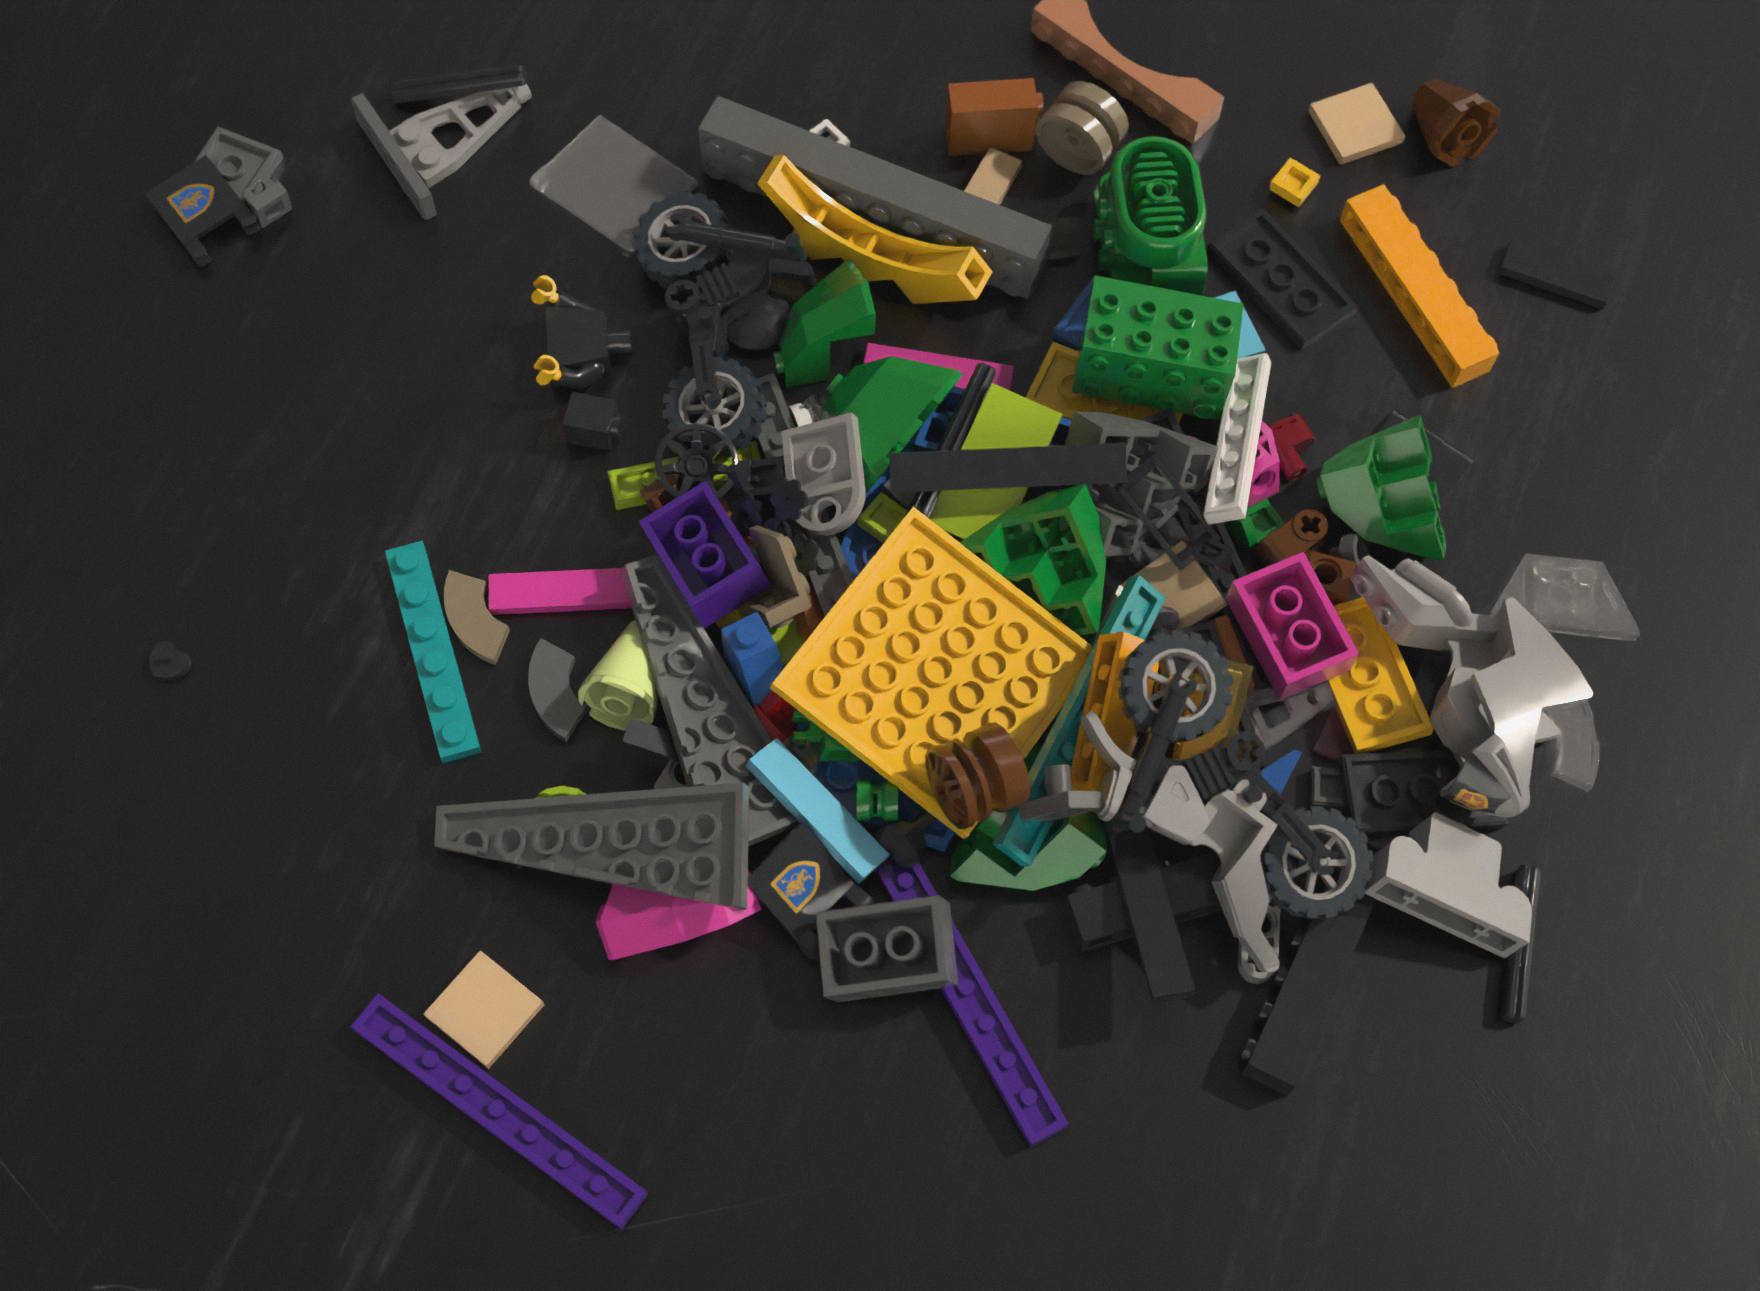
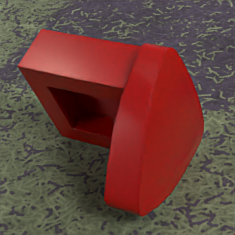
M772 690L753 710L769 736L773 740L778 738L785 746L793 736L792 727L796 722H792V715L797 709Z

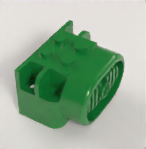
M1149 136L1133 140L1119 150L1114 157L1110 172L1101 178L1099 190L1093 192L1097 218L1093 220L1094 240L1100 241L1101 249L1098 250L1099 271H1105L1106 278L1202 296L1208 270L1203 238L1207 212L1198 164L1193 155L1184 146L1171 139Z

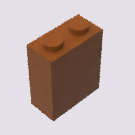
M1034 78L948 83L945 116L948 156L986 154L990 147L1003 153L1032 151L1034 136H1037L1035 130L1040 119L1039 115L1043 114L1042 92L1036 93Z

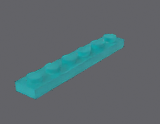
M423 540L386 550L388 565L440 759L444 764L482 753Z

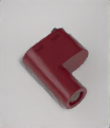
M1292 412L1288 418L1268 426L1273 432L1280 461L1279 467L1288 481L1297 480L1308 471L1298 452L1307 449L1316 441V438L1300 414Z

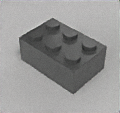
M939 895L816 913L823 994L825 998L835 1002L959 986L950 903Z

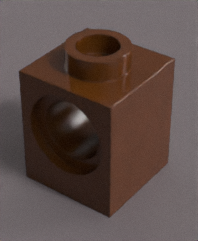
M1311 550L1308 561L1317 577H1323L1330 583H1321L1332 605L1347 602L1352 587L1350 578L1356 569L1357 562Z

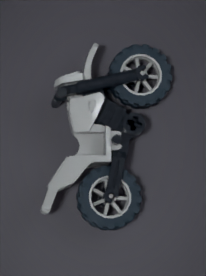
M1172 630L1156 634L1141 642L1134 651L1130 652L1125 659L1124 668L1119 673L1118 680H1121V687L1118 688L1119 700H1122L1124 704L1122 710L1127 719L1131 718L1135 723L1133 726L1138 730L1136 734L1138 740L1131 757L1115 745L1100 719L1093 711L1081 716L1082 726L1088 739L1101 758L1111 768V771L1105 773L1099 791H1102L1104 807L1103 809L1095 810L1094 813L1097 814L1099 819L1107 821L1105 832L1111 837L1118 836L1123 830L1130 829L1134 832H1141L1147 826L1183 845H1206L1217 852L1221 864L1211 883L1234 938H1238L1260 971L1275 972L1279 968V959L1261 931L1270 901L1268 894L1271 895L1273 898L1272 902L1277 907L1284 908L1289 914L1297 917L1310 919L1330 918L1354 907L1353 903L1364 896L1367 891L1364 889L1366 882H1370L1373 871L1369 870L1370 862H1373L1372 850H1368L1366 842H1369L1363 831H1358L1355 827L1357 823L1352 818L1344 817L1336 809L1314 806L1293 810L1283 799L1282 795L1262 776L1260 765L1265 757V746L1263 741L1254 733L1240 732L1218 740L1213 747L1203 749L1183 760H1171L1165 757L1169 743H1181L1199 738L1211 732L1218 723H1221L1227 714L1225 712L1227 706H1230L1233 694H1230V686H1233V676L1228 674L1226 667L1229 664L1225 656L1220 657L1216 651L1218 647L1211 641L1206 642L1201 639V635L1193 632L1184 633L1183 630ZM1173 657H1179L1190 662L1182 673L1176 672ZM1163 658L1169 679L1151 670ZM1195 667L1203 679V684H1197L1196 679H1188V676ZM1147 678L1157 682L1154 694L1148 696ZM1194 691H1204L1202 701L1197 708L1189 698V695L1194 693ZM1185 706L1191 714L1180 717ZM1239 748L1242 752L1238 754L1236 759L1234 755L1238 752ZM1313 832H1320L1328 836L1324 844ZM1334 843L1341 854V859H1330L1329 857L1332 854L1330 849ZM1287 859L1292 864L1293 869L1290 871L1287 868ZM1333 866H1342L1339 879L1335 882L1329 874L1334 872ZM1297 875L1307 876L1304 891L1294 884L1293 877ZM1317 875L1329 887L1328 891L1313 894Z

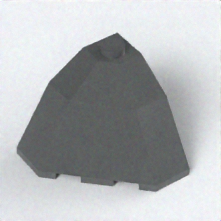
M1074 411L1065 445L1125 442L1127 475L1155 455L1187 494L1190 491L1196 494L1207 484L1218 447L1149 422L1104 412ZM1154 468L1126 491L1157 529L1179 510L1177 503L1182 500L1157 468ZM1118 483L1086 484L1100 517L1105 556L1130 555L1141 545L1139 538L1148 529L1114 488Z

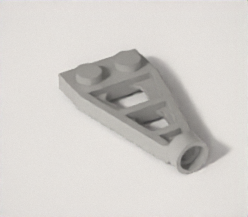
M527 84L520 87L477 92L416 114L389 132L426 187L430 188L457 171L521 108V104L532 98V94ZM488 105L494 112V115L481 126L475 127L465 114L473 109ZM449 122H456L466 132L465 136L453 148L444 149L431 132L438 126Z

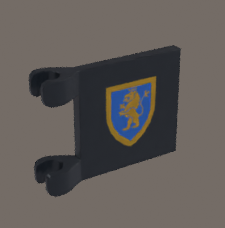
M207 155L145 193L148 200L199 267L208 264L211 258L198 239L235 216L249 236L260 230V226L256 222L253 213L238 197Z
M800 822L748 873V886L753 890V893L794 938L802 952L811 959L820 960L818 936L810 930L817 922L816 913L827 911L841 896L850 908L874 905L871 897L850 878L803 822Z

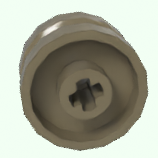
M1076 81L1070 82L1063 87L1054 99L1053 105L1038 120L1035 132L1038 142L1045 153L1057 164L1071 172L1086 175L1094 174L1103 167L1109 159L1111 151L1125 137L1129 124L1126 113L1121 105L1107 91L1091 83Z

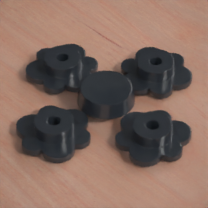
M780 478L776 481V493H773L770 498L771 504L776 507V518H770L765 523L761 515L762 503L759 500H755L752 493L742 492L738 500H734L730 504V511L732 512L730 519L736 529L740 531L743 537L751 536L749 529L756 525L787 536L792 541L797 556L794 558L797 570L807 578L809 571L816 570L818 566L816 560L819 551L818 544L812 539L807 540L804 534H797L792 539L791 526L786 522L789 519L798 520L801 517V509H804L808 504V496L805 491L801 490L800 481L797 479L789 481L787 478Z

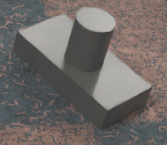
M1070 765L1045 767L1047 797L1019 805L1020 821H1057L1103 809L1104 807L1102 791H1072Z

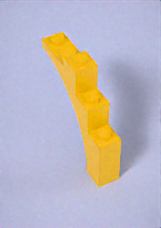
M785 155L774 156L757 183L794 226L795 229L792 233L799 235L805 252L811 260L842 258L844 261L852 260L855 268H858L862 273L863 279L866 278L867 281L893 280L912 304L977 300L992 274V270L973 246L954 247L922 242L891 232L856 215L810 182Z

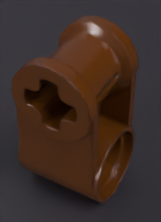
M1305 509L1281 528L1267 535L1255 548L1254 554L1266 567L1301 552H1304L1308 559L1311 550L1318 552L1322 547L1323 537L1326 535L1328 528L1327 519L1318 510Z

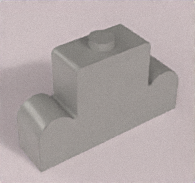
M1433 813L1411 830L1409 837L1398 836L1373 855V862H1370L1369 870L1373 871L1371 881L1366 882L1364 889L1367 891L1365 894L1503 958L1508 957L1530 941L1532 907L1528 897L1516 887L1504 886L1500 888L1498 886L1502 846L1499 842L1468 828L1462 823L1455 822L1438 813Z

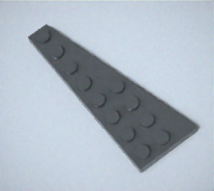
M659 554L625 564L621 575L687 787L745 783L748 785V846L796 827L800 822L745 766L749 759L771 743L772 739Z
M745 783L437 806L434 846L442 850L744 910L747 909L749 786Z

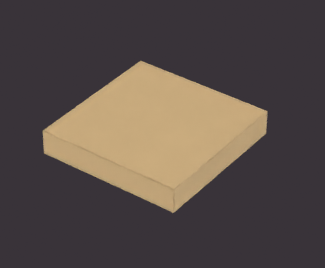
M1373 83L1311 103L1308 110L1340 165L1402 144L1405 138L1404 133Z
M1181 541L1171 549L1177 555L1187 545ZM1164 553L1135 574L1143 577L1166 597L1162 606L1171 607L1179 613L1180 623L1175 630L1203 623L1228 605L1197 560H1194L1180 571L1168 555ZM1127 581L1121 584V586L1124 587Z
M480 950L423 1015L485 1068L489 1069L541 1010L544 1003Z

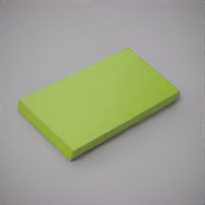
M992 383L961 450L1049 446L1063 414ZM1030 487L943 490L929 519L948 534L964 540L1007 510L1022 504Z

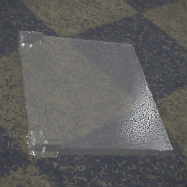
M599 115L546 166H542L531 177L530 185L631 253L634 251L633 242L636 241L633 231L640 224L638 219L643 212L647 213L650 210L649 206L653 202L657 201L659 203L665 200L664 196L673 193L674 196L680 195V192H691L698 185V180Z

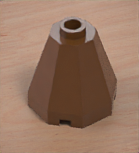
M1433 79L1423 83L1416 90L1413 98V110L1429 150L1438 159L1452 167L1461 164L1458 160L1461 157L1466 156L1469 160L1477 157L1497 134L1498 124L1494 119L1495 115L1500 118L1501 110L1493 102L1478 93Z

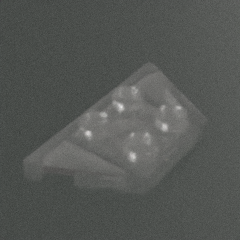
M1526 553L1489 614L1495 615L1502 607L1503 600L1507 597H1514L1548 632L1633 642L1640 636V630L1604 563L1599 561Z

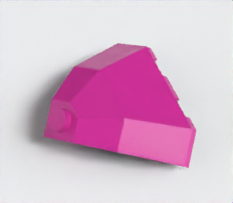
M613 884L606 905L600 906L595 922L608 960H615L681 943L721 929L760 911L761 907L757 896L749 886L747 888V909L738 910Z

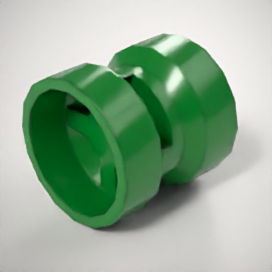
M857 780L856 820L869 821L872 817H881L884 821H897L898 786L889 781H885L881 785H874L869 780ZM873 794H877V808H873Z

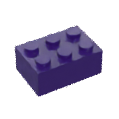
M706 481L639 521L704 628L772 587L759 563Z

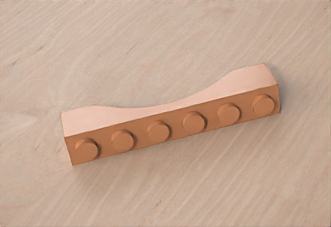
M1042 0L1034 7L1031 31L1041 41L1049 43L1067 59L1075 61L1085 68L1094 78L1102 80L1115 89L1121 97L1129 99L1142 108L1148 116L1162 122L1175 135L1183 137L1194 144L1219 119L1224 100L1221 94L1197 78L1161 74L1141 67L1125 58L1109 45L1100 34L1090 16L1086 1Z

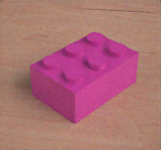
M1304 552L1232 581L1226 600L1279 700L1351 670L1359 652Z

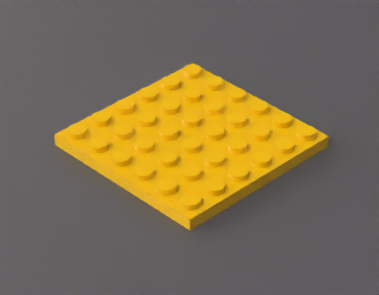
M912 507L769 688L889 782L898 786V789L957 835L965 839L978 821L967 829H958L942 812L929 784L925 768L927 750L936 745H945L946 741L958 738L963 742L967 732L988 723L996 722L1013 738L1024 760L1063 707L1093 646L920 511Z

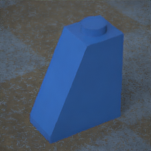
M758 612L721 629L724 662L752 708L760 704L772 691L769 687L784 669L777 645Z

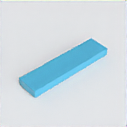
M778 738L774 739L749 759L745 766L799 822H803L832 857L858 884L889 857L890 854Z

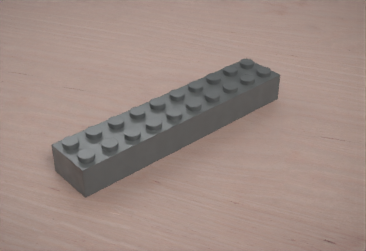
M720 96L716 97L698 128L702 172L707 173L714 179H723L738 185L747 192H756L768 197L757 183L773 157L785 155L810 182L826 195L875 225L926 243L954 247L973 246L992 270L987 284L1002 289L1008 295L1020 296L1029 300L1046 267L1052 225Z

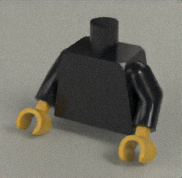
M539 276L534 281L533 285L539 289H536L531 294L532 301L539 305L549 301L550 305L546 307L547 355L539 357L533 366L534 369L541 370L536 377L540 385H547L551 381L552 387L564 386L575 390H583L611 373L610 354L632 353L630 331L609 332L607 315L604 311L584 304L560 290L556 291L555 282L548 276Z

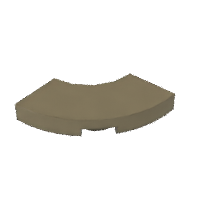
M449 570L444 586V607L451 628L458 640L468 651L478 658L496 665L510 632L509 627L496 620L488 611L485 603L486 581Z

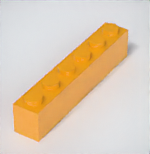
M1384 184L1347 199L1340 222L1451 387L1454 388L1490 372L1499 355L1495 340L1486 334L1478 322L1475 311L1467 306L1458 293L1456 283L1447 277L1439 265L1436 254L1427 248L1420 237L1416 225L1410 223L1401 210L1399 200L1390 194Z

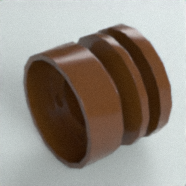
M996 722L988 723L967 732L963 742L958 738L946 741L945 745H936L929 748L926 752L925 768L935 799L948 820L958 829H967L973 826L976 821L989 819L992 809L997 813L1005 812L1026 803L1030 797V781L1022 755L1013 738Z

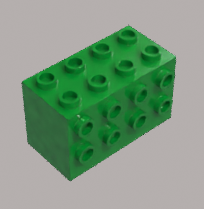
M1094 276L1082 324L1071 392L1083 394L1087 397L1120 401L1129 405L1136 404L1157 408L1161 411L1172 408L1173 412L1194 415L1202 419L1220 420L1236 374L1244 304Z

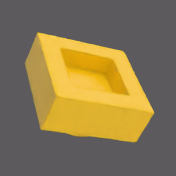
M1289 158L1271 181L1269 190L1295 206L1300 207L1318 184L1320 175L1294 159Z

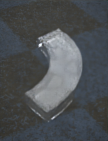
M1588 701L1544 710L1546 715L1561 731L1557 738H1555L1556 758L1551 775L1589 792L1593 788L1597 776L1600 744L1597 741L1593 723L1594 715Z

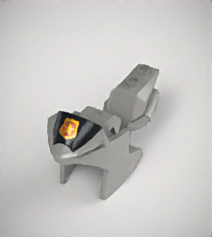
M1369 555L1363 557L1350 580L1354 584L1356 592L1364 598L1374 612L1378 623L1386 629L1391 638L1402 646L1432 650L1446 649L1451 652L1450 668L1446 681L1437 692L1430 715V723L1442 743L1453 752L1461 770L1455 779L1442 788L1440 796L1450 800L1451 803L1480 813L1503 818L1519 815L1530 804L1529 782L1535 743L1555 739L1561 733L1560 729L1543 710L1587 702L1593 695L1579 667L1547 629L1514 597L1505 598L1501 609L1495 615L1471 613L1469 604L1464 597L1456 591L1457 588L1416 560L1413 562L1409 558L1405 559L1395 569L1390 570Z

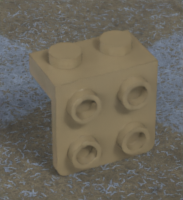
M756 525L750 528L749 532L766 577L772 587L738 607L740 614L745 617L758 612L766 626L780 628L790 624L794 620L793 616L811 608L807 596L810 593V587L804 575L797 570L794 562L797 554L792 541L781 533Z

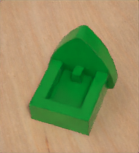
M1267 498L1248 507L1244 519L1227 521L1224 524L1237 546L1248 557L1254 555V550L1258 544L1271 532L1281 528L1285 522Z

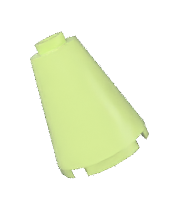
M636 620L629 623L582 682L578 691V701L581 706L585 701L591 708L589 715L609 727L626 731L630 718L652 724L658 706L659 694Z

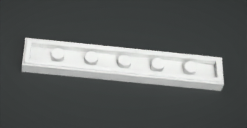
M1267 353L1237 359L1236 374L1222 411L1216 443L1218 450L1212 465L1203 514L1208 525L1244 519L1246 517L1271 361Z

